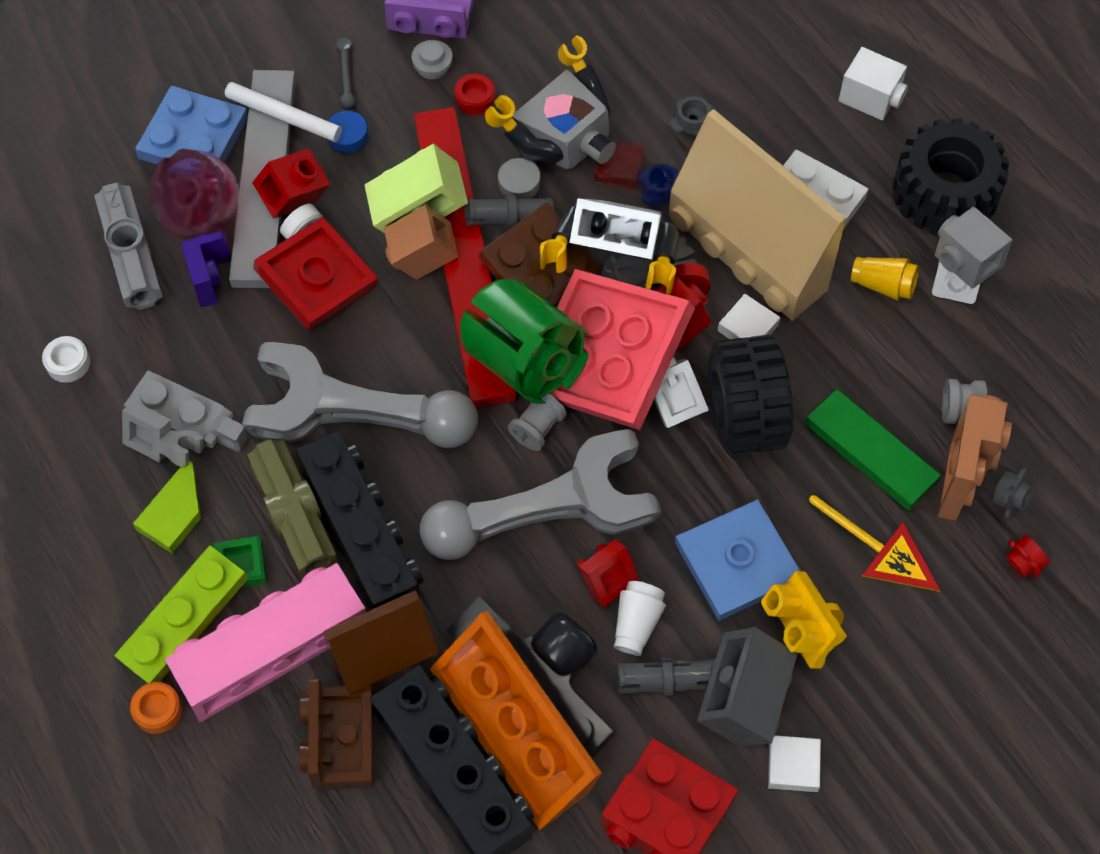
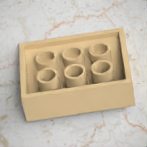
M714 109L707 114L671 189L668 214L678 229L684 232L688 231L701 242L703 249L711 257L722 260L732 269L733 274L740 282L745 285H751L764 297L770 308L776 312H782L791 321L796 319L828 291L846 220L845 216Z

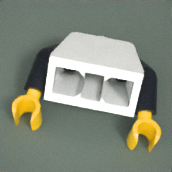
M578 198L577 205H572L564 213L552 234V239L541 243L540 267L544 269L548 263L556 262V272H564L567 268V248L573 243L653 259L649 266L645 287L651 290L652 284L660 283L667 287L666 294L669 295L672 292L676 274L674 264L679 242L678 229L671 223L661 221V212L603 200Z

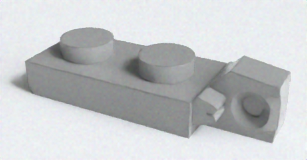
M149 370L124 404V408H126L132 401H136L151 410L161 413L163 416L171 419V430L173 431L193 430L203 436V450L205 447L213 448L216 443H220L240 453L249 439L245 431L246 428L232 420L234 417L233 412L225 408L224 405Z

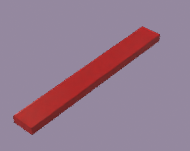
M455 107L414 113V123L420 150L435 144L455 159L459 164L466 197L474 199ZM464 206L444 217L451 223L459 257L443 265L469 397L476 408L515 402V390L467 353L461 342L459 323L466 309L476 312L485 320L489 318L471 300L481 288L492 283L489 269L478 257L480 251L484 249L480 225L466 226Z

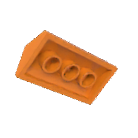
M488 611L481 612L430 670L433 675H436L441 680L459 713L464 714L470 721L478 735V741L487 754L491 753L498 761L506 775L505 780L515 794L519 793L524 798L534 815V823L541 830L589 794L602 773Z

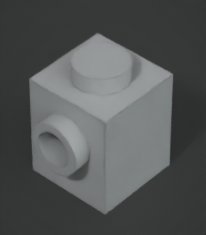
M972 207L961 216L953 215L943 223L938 231L940 238L934 256L939 259L946 270L955 273L973 289L1004 266L1013 239L978 209Z

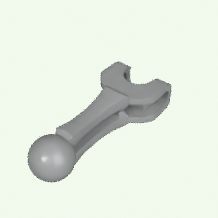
M265 342L260 346L257 357L262 369L269 375L289 381L290 388L285 398L276 404L251 405L248 407L242 421V425L246 428L245 430L252 436L267 440H284L285 443L290 444L305 439L321 424L353 422L372 423L405 429L425 435L436 446L456 448L467 443L473 437L478 426V412L469 397L455 390L440 391L427 398L425 395H402L369 390L344 383L323 374L316 356L305 346Z
M624 429L589 438L579 449L573 468L570 471L531 490L496 500L471 503L469 506L455 500L437 502L424 513L419 532L421 541L429 553L443 560H456L470 553L477 542H481L501 532L532 523L555 519L582 518L598 531L617 535L654 522L662 511L654 495L650 493L624 495L615 490L608 480L609 471L622 463L630 461L636 455L639 447L636 433L632 430Z

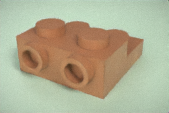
M969 395L952 435L938 517L956 521L963 505L971 506L976 486L980 487L988 469L996 470L1001 449L1007 448L1012 429V422L1005 421L1007 402H1003L1000 398L991 395Z

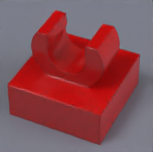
M616 539L606 546L598 545L596 547L597 553L588 560L579 559L577 561V566L593 600L603 608L619 597L620 591L626 590L629 581H640L626 546Z

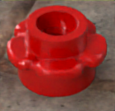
M1026 534L1016 542L1013 540L1008 541V547L1012 551L1006 555V559L1012 568L1023 578L1029 574L1034 578H1039L1041 570L1050 564L1048 557L1039 545Z

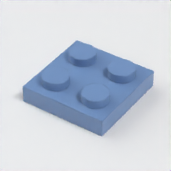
M170 86L135 148L137 157L150 163L215 182L248 120L247 109Z

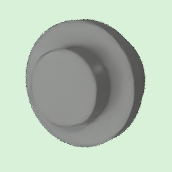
M438 40L421 42L412 52L413 67L422 77L427 79L443 77L452 65L453 57L450 47Z

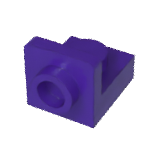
M223 231L200 234L191 240L180 242L201 308L218 303L213 286L219 285L221 282L215 265L231 260Z

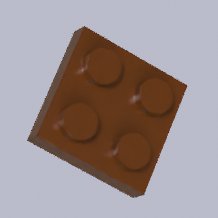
M547 202L482 249L478 255L496 279H514L518 282H523L554 306L559 304L575 269L595 275L601 270V267L583 245L574 243L567 248V268L564 272H556V262L548 263L544 269H541L540 245L542 242L552 239V234L561 220Z

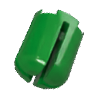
M497 279L476 293L471 302L489 316L486 320L474 311L467 309L464 311L459 324L461 342L465 351L532 404L547 403L542 397L551 394L561 385L569 389L582 373L589 358V354L583 350L585 342L584 333L589 334V332L523 282H518L514 279Z

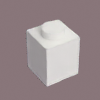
M861 47L844 75L838 101L883 121L891 107L899 108L906 95L908 85L904 84L903 80L907 66Z

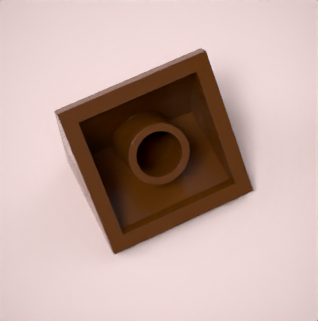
M416 590L324 631L327 650L349 694L439 654Z

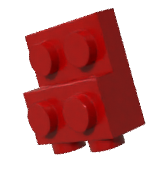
M652 738L631 773L626 774L601 814L600 826L606 829L604 834L609 840L627 850L634 846L645 854H702L736 798L738 789Z

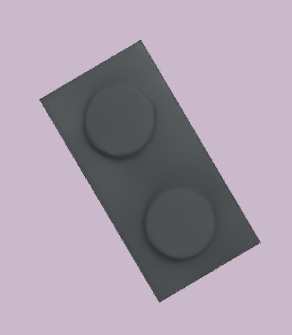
M756 627L723 633L697 722L740 747L772 743L780 724L781 710L787 689L792 682V671L798 653H791L787 646Z

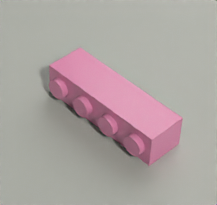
M335 563L327 569L320 567L309 572L300 584L285 592L276 591L268 595L260 602L259 607L244 615L228 617L218 625L216 631L201 639H190L180 644L174 650L173 655L165 658V661L199 722H202L327 651L324 631L365 613L366 609L338 563Z

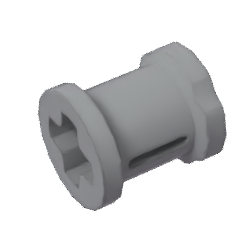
M550 394L542 397L547 403H530L519 419L514 418L508 424L510 434L520 444L533 451L541 450L545 444L544 437L556 422L563 421L567 416L564 406Z

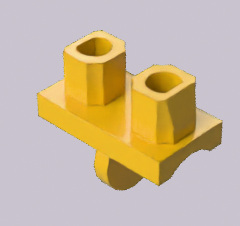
M795 571L785 585H772L762 598L761 605L767 615L779 617L784 625L783 641L791 653H801L810 668L821 669L825 664L828 653L847 637L840 626L844 620V613L838 604L826 603L810 577L804 571Z

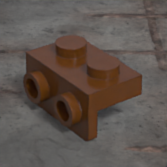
M309 679V695H301L300 719L302 725H308V742L300 743L299 765L301 773H308L313 789L373 786V708L370 697L373 696V689L371 685L349 694L346 686L322 687L320 679Z

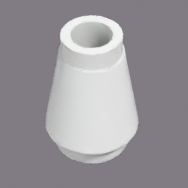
M629 581L626 590L620 591L616 640L613 646L615 649L630 655L641 656L643 647H645L666 607V604L662 602L665 595L663 590L644 582Z

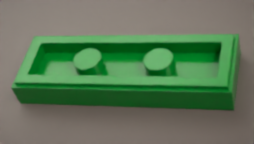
M838 389L806 418V426L907 511H910L940 480L941 475Z

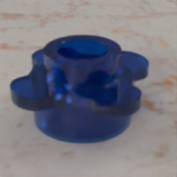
M663 163L654 164L648 169L642 170L638 174V182L643 185L644 189L642 201L649 206H655L658 202L670 201L671 189L679 175V171ZM657 185H663L664 187L658 188Z

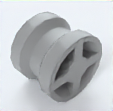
M946 379L942 396V418L944 424H955L960 419L970 394L975 396L987 395L985 381L974 380L971 384H961L957 379Z

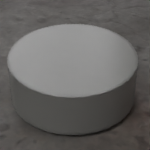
M524 158L508 160L498 171L499 190L503 196L504 194H513L516 199L534 197L540 189V171L532 161Z

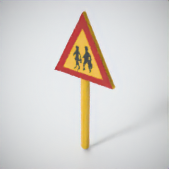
M815 495L810 496L809 502L879 553L862 574V577L938 592L941 591L903 522L884 546Z

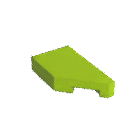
M189 461L186 467H180L133 523L136 531L171 554L201 520L196 472L191 461Z

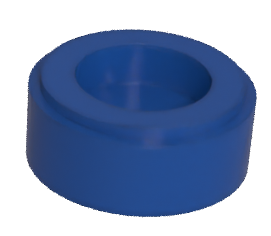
M341 111L329 118V122L342 127V134L337 142L327 139L332 149L340 153H353L365 146L368 141V128L363 116L353 111Z

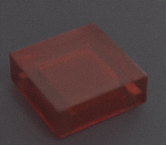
M612 140L616 144L615 152L606 163L600 164L597 162L594 181L635 189L644 158L645 147Z

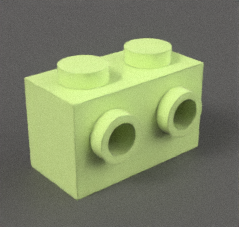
M435 144L418 151L412 157L364 184L373 226L384 234L385 227L424 205L445 217L468 203L458 162Z

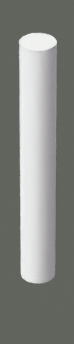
M230 82L225 89L226 98L333 142H337L342 134V127L234 82Z

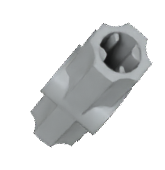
M117 182L102 186L101 191L94 195L104 230V240L112 258L126 308L133 307L138 310L152 307L163 295L130 185L124 186Z

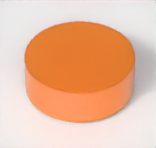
M151 682V684H145L135 692L131 699L130 712L140 729L150 734H161L169 731L178 723L182 714V703L176 691L170 685L162 682Z

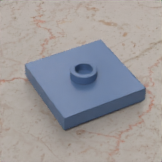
M758 499L675 537V545L718 621L761 602L772 585H785L795 571H800Z

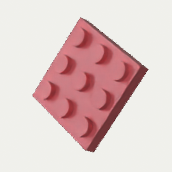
M575 269L557 308L589 332V334L584 333L585 342L583 348L589 354V358L582 373L569 389L561 385L550 395L556 398L563 406L640 430L695 307L689 300Z

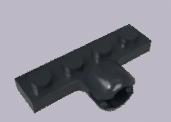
M479 596L446 631L457 640L481 612L488 611L589 756L593 758L617 733L575 690L573 685L575 676L597 654L598 647L594 639L576 621L562 612L554 613L533 636L523 638L484 598Z

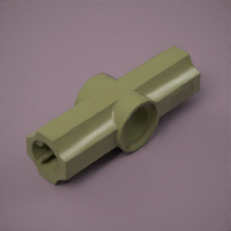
M270 439L256 445L255 449L247 454L251 469L264 493L262 498L278 536H283L300 576H306L309 572L320 567L327 569L338 561L335 548L320 520L322 515L307 480L301 479L285 441Z

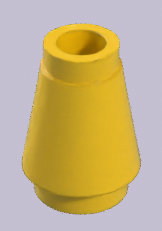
M857 256L852 268L851 282L859 283L861 286L897 301H900L901 297L911 299L918 280L919 265L911 264L909 258H863Z

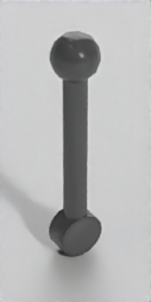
M340 38L336 42L337 52L341 55L343 95H341L340 103L344 108L350 109L356 103V97L351 91L349 54L353 51V46L350 39Z

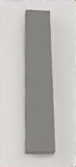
M253 70L251 90L293 107L296 84L295 72L292 70ZM249 107L229 277L231 288H270L253 269L254 260L279 245L282 216L272 218L252 182L268 161L288 155L291 124Z

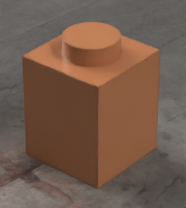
M427 205L384 228L387 242L385 252L388 261L395 269L405 272L416 280L459 257L450 221Z

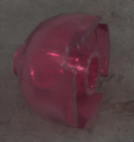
M183 148L177 150V153H174L170 158L164 157L158 163L151 177L149 196L151 204L157 205V210L161 216L157 217L162 226L174 234L198 236L218 231L229 222L238 206L239 189L237 179L225 161L210 152Z

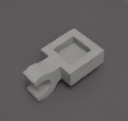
M132 401L122 410V444L159 463L165 457H168L175 465L186 467L189 464V451L187 449H191L199 454L203 451V436L193 430H171V419L163 416L161 413L151 410L136 401Z

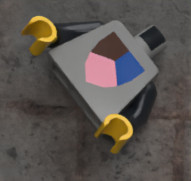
M574 36L572 39V45L576 49L577 55L570 54L564 43L558 50V58L561 63L566 66H573L575 72L571 73L566 69L516 112L514 102L504 95L499 96L495 100L496 107L501 110L503 115L499 114L492 106L485 112L486 122L496 128L503 126L506 130L504 135L528 161L556 164L564 169H573L588 155L600 164H604L615 152L616 144L608 138L610 134L609 116L611 110L604 89L591 64L586 65L583 60L587 52V44L580 36Z

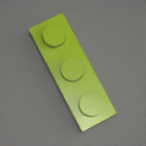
M209 545L114 656L147 684L160 682L170 671L165 658L173 655L174 650L180 644L190 639H197L248 580L247 574Z

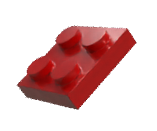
M324 217L256 258L253 266L256 273L308 331L374 289L378 282V277Z

